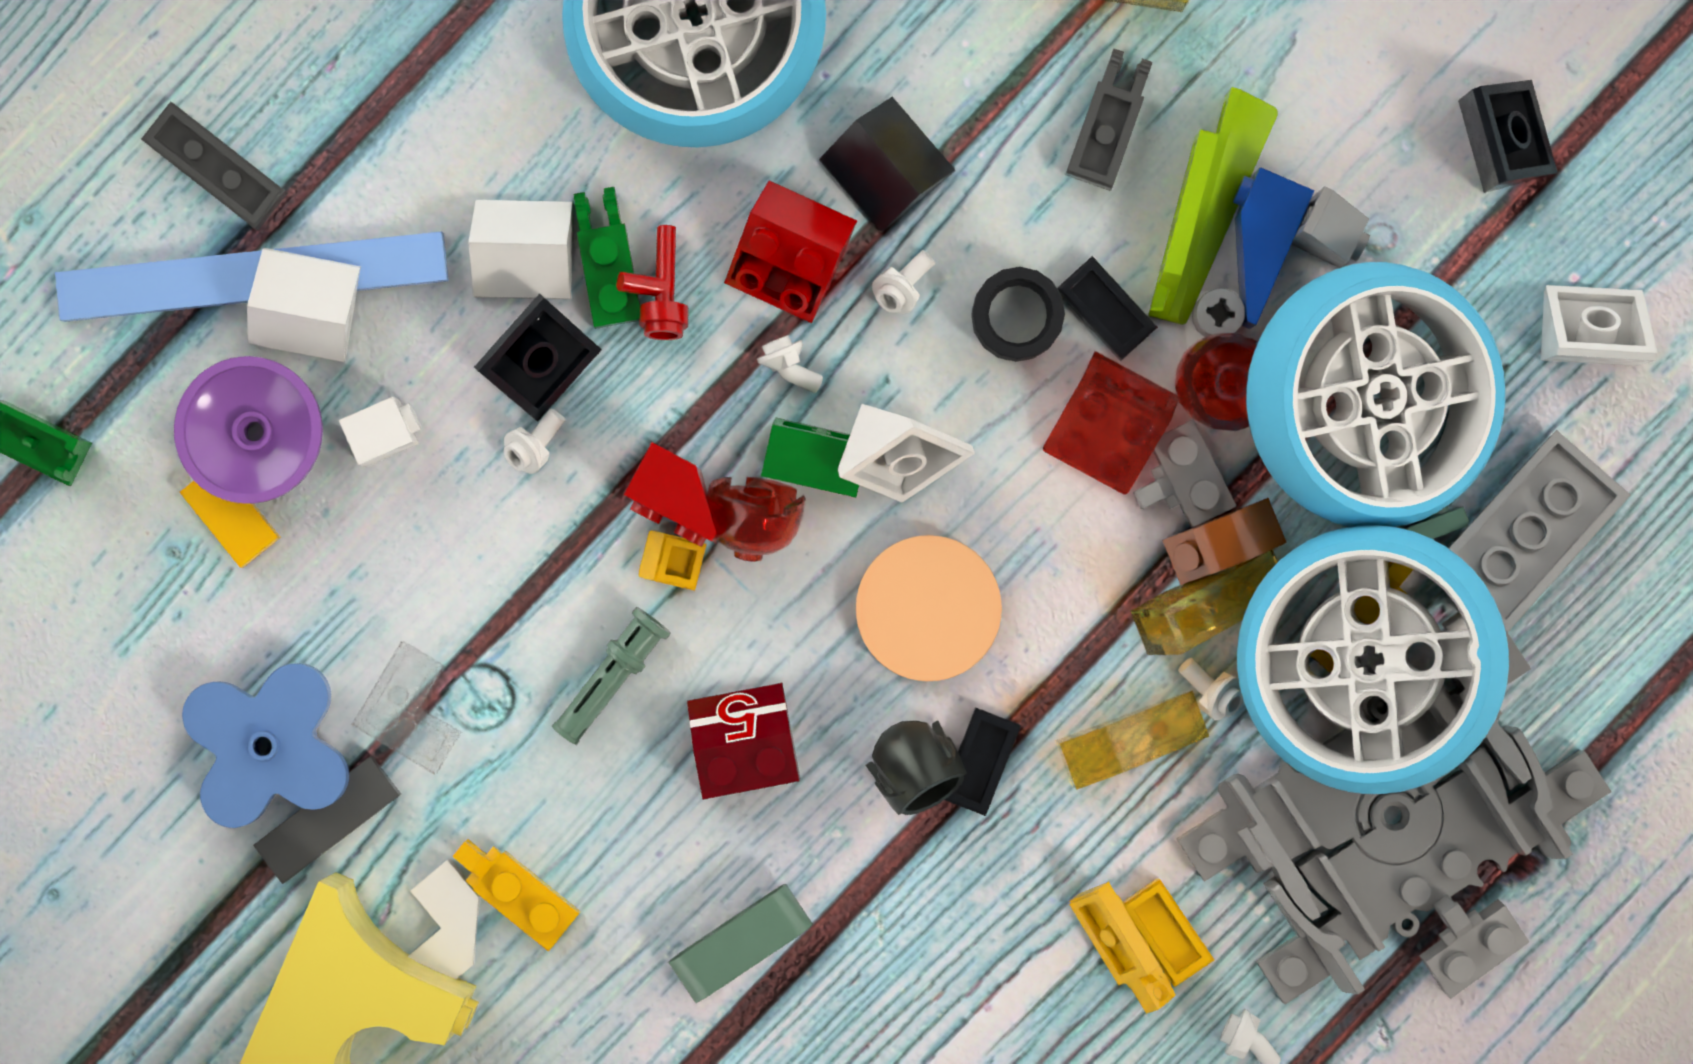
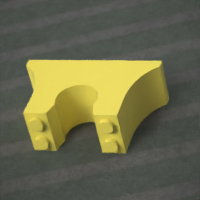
M335 872L318 881L240 1064H351L350 1049L356 1033L362 1029L377 1026L395 1029L413 1041L445 1045L454 1034L461 1036L464 1029L469 1027L479 1004L478 1001L471 999L476 985L460 978L454 979L409 958V954L389 940L367 915L357 895L354 880Z

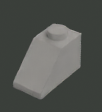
M1324 186L1311 197L1292 245L1341 268L1348 263L1350 258L1357 261L1363 253L1370 238L1369 234L1363 232L1369 218L1334 190Z

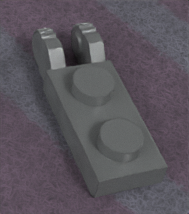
M1113 48L1102 82L1098 81L1065 174L1071 178L1108 191L1112 190L1144 100V97L1141 95L1152 66V61L1142 58L1135 69L1134 81L1130 92L1112 86L1116 74L1120 72L1124 61V52Z

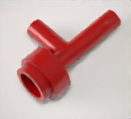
M660 225L657 227L656 277L620 272L616 283L618 291L655 297V301L641 304L639 323L640 327L644 329L645 337L654 340L680 339L683 337V330L688 328V306L683 303L674 302L676 227L672 225Z

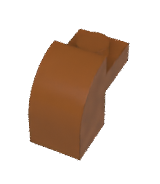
M1269 498L1162 540L1180 585L1228 569L1287 543Z

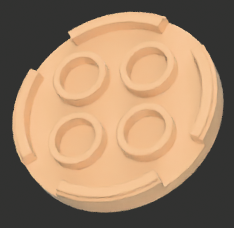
M925 535L911 537L885 549L866 570L856 597L858 628L871 654L890 671L918 681L945 680L972 668L992 646L1001 621L1002 604L1000 590L988 565L975 551L966 545L942 536Z

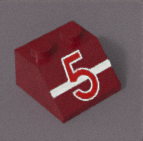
M783 682L687 700L693 752L702 800L800 781L801 777Z

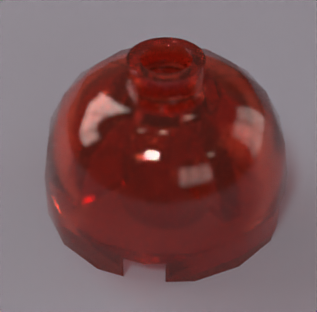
M1219 332L1197 340L1184 352L1176 368L1175 389L1180 405L1190 418L1210 429L1238 431L1249 427L1246 405L1247 381L1250 364L1258 341L1253 338H1247L1242 334Z
M722 477L710 483L707 497L718 532L716 539L724 547L733 550L736 558L751 562L761 561L763 555L774 554L788 547L797 535L804 515L806 498L802 495L796 499V488L774 480L758 477H746V486H731L732 477Z

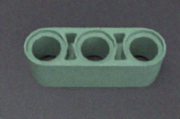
M783 884L684 949L668 963L693 1001L698 1003L800 936L813 923L787 884Z

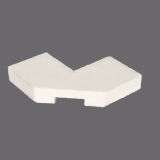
M449 858L410 891L441 929L408 957L428 968L457 979L472 967L475 962L480 896L473 891L474 888L465 881L467 878Z

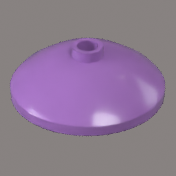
M243 356L230 358L204 370L185 390L175 415V446L180 461L187 473L201 488L210 494L235 503L255 504L267 502L293 490L306 478L313 468L322 444V416L316 398L308 385L286 366L261 357ZM254 423H259L263 428V435L257 441H252L248 437V428Z

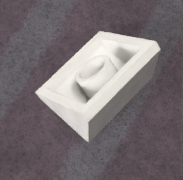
M476 200L468 242L473 296L475 298L535 299L540 293L545 299H571L573 202Z
M263 248L247 304L248 344L345 362L361 266Z
M1546 285L1543 303L1541 361L1639 366L1656 361L1658 351L1643 290Z
M861 404L841 458L838 472L840 478L903 503L975 453L972 445L918 421Z

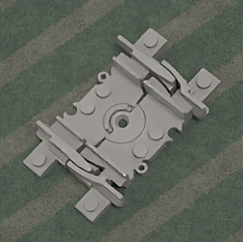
M1507 633L1509 649L1508 685L1531 670V668ZM1472 676L1451 678L1457 688L1448 692L1443 685L1432 706L1415 722L1402 728L1404 754L1428 744L1449 726L1464 703ZM1379 696L1371 697L1367 703V710L1372 717L1376 718L1372 722H1384L1389 712L1387 703ZM1379 702H1383L1385 705V709L1381 713L1376 709ZM1499 710L1497 718L1486 737L1458 765L1460 770L1435 787L1433 785L1447 774L1435 781L1402 792L1388 794L1347 792L1314 781L1304 774L1294 771L1288 763L1281 760L1278 773L1255 788L1241 774H1234L1222 781L1218 786V792L1226 803L1227 808L1213 814L1176 840L1204 881L1243 856L1247 858L1257 873L1272 869L1274 877L1263 883V885L1296 935L1258 959L1256 963L1282 1003L1287 1004L1330 975L1342 992L1358 995L1365 989L1339 950L1346 945L1345 940H1347L1359 960L1375 950L1381 951L1385 948L1382 941L1388 938L1391 925L1398 934L1404 937L1415 935L1419 930L1420 922L1411 912L1415 909L1428 912L1434 908L1432 905L1449 894L1451 897L1468 885L1482 887L1484 883L1477 874L1478 866L1482 861L1493 860L1497 869L1505 872L1509 858L1517 853L1526 856L1532 852L1531 849L1536 845L1545 857L1551 859H1567L1573 855L1570 850V837L1561 824L1611 793V790L1587 753L1579 750L1544 773L1536 754L1523 732L1517 727L1506 725L1502 728L1498 724L1499 716L1502 715V712ZM1344 729L1323 743V745L1334 751L1354 757L1352 731ZM1528 781L1527 785L1507 797L1505 789L1511 791L1519 783L1525 784ZM1390 806L1398 807L1401 812V818L1395 824H1388L1384 819V811ZM1350 839L1352 840L1327 857L1320 851L1314 850L1294 864L1291 860L1312 848L1317 849L1323 846L1330 850ZM1301 874H1303L1311 887L1335 908V910L1313 924L1303 914L1313 921L1321 917L1320 913L1328 910V908L1309 890ZM1409 919L1410 925L1403 929L1402 921Z

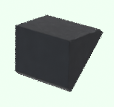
M1532 80L1479 86L1458 100L1484 193L1558 173Z
M893 96L855 120L819 159L822 165L881 233L886 231L955 172L953 166Z
M539 293L474 368L538 422L602 349Z

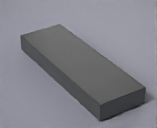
M171 101L141 138L142 141L256 230L262 227L288 194L283 188Z
M370 756L349 772L348 786L339 800L321 809L301 808L253 846L279 881L284 884L402 794L375 758Z

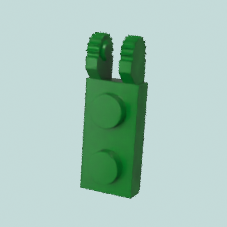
M615 187L604 188L602 197L610 226L592 229L590 219L591 208L585 192L574 194L576 214L580 228L577 236L595 329L640 321L639 295L618 291L616 285L620 272L635 273L625 223L622 224Z

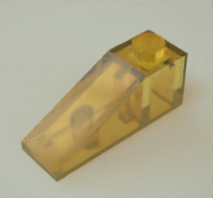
M1268 551L1215 574H1209L1174 587L1130 610L1147 655H1181L1242 621L1249 601L1258 585L1278 563L1274 551Z
M1191 690L1055 741L1071 785L1077 790L1124 773L1207 738L1209 733L1194 693Z

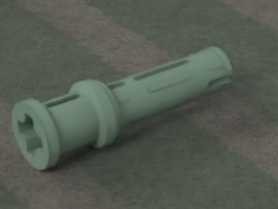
M639 607L633 610L634 618L617 640L611 639L607 644L606 652L608 656L582 687L557 722H554L552 725L557 733L572 744L577 745L580 742L581 737L607 706L629 675L642 672L646 667L644 660L660 639H667L671 634L659 621Z

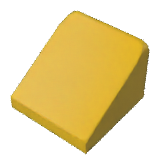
M651 530L647 536L638 576L695 591L707 544L704 543L701 547L685 538Z

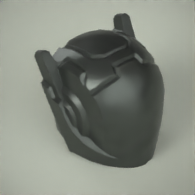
M917 720L901 721L892 725L880 735L872 753L874 763L871 761L865 765L875 778L876 787L898 815L918 814L941 803L959 788L964 780V775L967 773L952 739L946 736L939 721L932 723V728L927 722Z

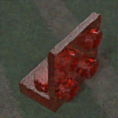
M1094 351L1076 389L1043 446V451L1122 494H1128L1171 422L1180 396Z

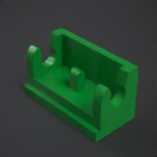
M0 400V453L61 483L72 486L92 442L7 401Z
M775 418L761 473L762 477L855 498L859 489L858 484L840 478L838 467L850 434Z

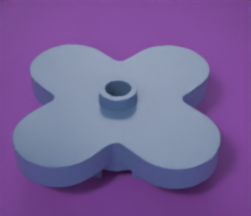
M302 663L284 665L276 669L267 678L256 697H253L234 684L221 681L203 684L193 690L187 697L182 712L184 727L188 735L195 742L216 756V761L203 780L200 790L202 807L212 821L228 828H238L251 824L263 815L276 794L281 795L301 808L311 810L327 807L339 800L344 794L349 782L348 764L344 756L336 748L317 737L316 729L325 717L331 704L330 685L326 677L318 669ZM262 736L267 737L272 743V749L268 755H262L257 747V741Z

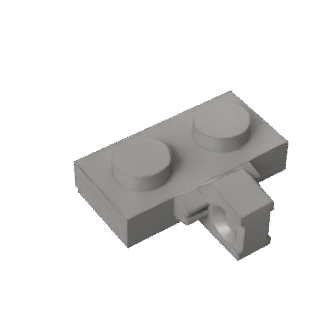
M1194 419L1148 441L1159 466L1150 470L1155 481L1133 492L1141 509L1165 499L1169 509L1180 505L1190 527L1193 528L1236 507Z
M1447 894L1432 905L1447 929L1438 934L1441 938L1439 942L1419 956L1438 985L1451 999L1528 944L1529 940L1506 905L1499 899L1479 913L1473 909L1468 914H1465L1461 906L1454 902L1450 895Z

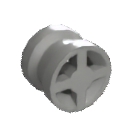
M1214 289L1205 293L1195 303L1192 311V321L1196 330L1202 336L1211 340L1223 339L1235 333L1242 326L1245 318V307L1241 298L1235 292L1228 289Z

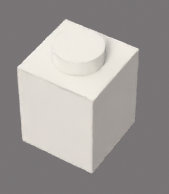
M393 396L339 420L357 464L363 467H368L419 444L415 432L420 431L421 426L410 403L402 405L400 399Z

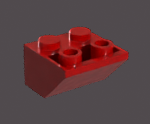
M769 180L749 214L724 283L812 323L842 260L857 220Z
M651 442L624 493L625 496L634 500L630 510L657 524L660 523L663 516L678 523L674 533L702 547L706 539L717 543L721 534L701 469Z

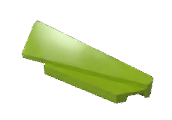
M1231 87L1225 95L1216 133L1200 129L1194 137L1150 305L1149 317L1180 325L1188 322L1238 207L1237 204L1233 203L1236 191L1244 175L1249 178L1251 177L1278 116L1276 107L1241 89Z

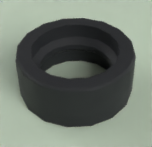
M1024 267L1003 269L988 278L977 292L971 312L973 330L983 348L997 358L1014 362L1034 359L1047 351L1061 333L1065 317L1063 298L1053 281L1037 270ZM1022 286L1030 288L1041 297L1045 304L1047 314L1045 326L1038 336L1028 342L1013 343L1005 341L996 334L990 324L989 310L991 302L999 292L1008 287Z

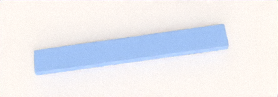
M442 231L273 249L361 266L357 291L449 281L445 239ZM262 250L55 272L60 321L70 322L248 303Z

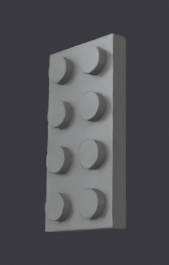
M1556 430L1448 549L1462 558L1484 582L1498 607L1507 634L1631 495Z

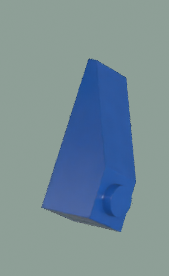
M1261 167L1254 173L1252 179L1244 175L1233 199V203L1240 205L1235 216L1239 297L1245 307V318L1242 326L1247 329L1253 328L1258 323L1315 191Z

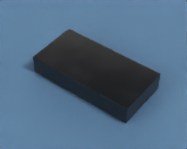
M1093 256L1057 288L1067 304L1120 361L1158 328Z
M975 707L958 749L959 756L967 773L964 775V780L959 788L945 800L986 816L1021 725Z

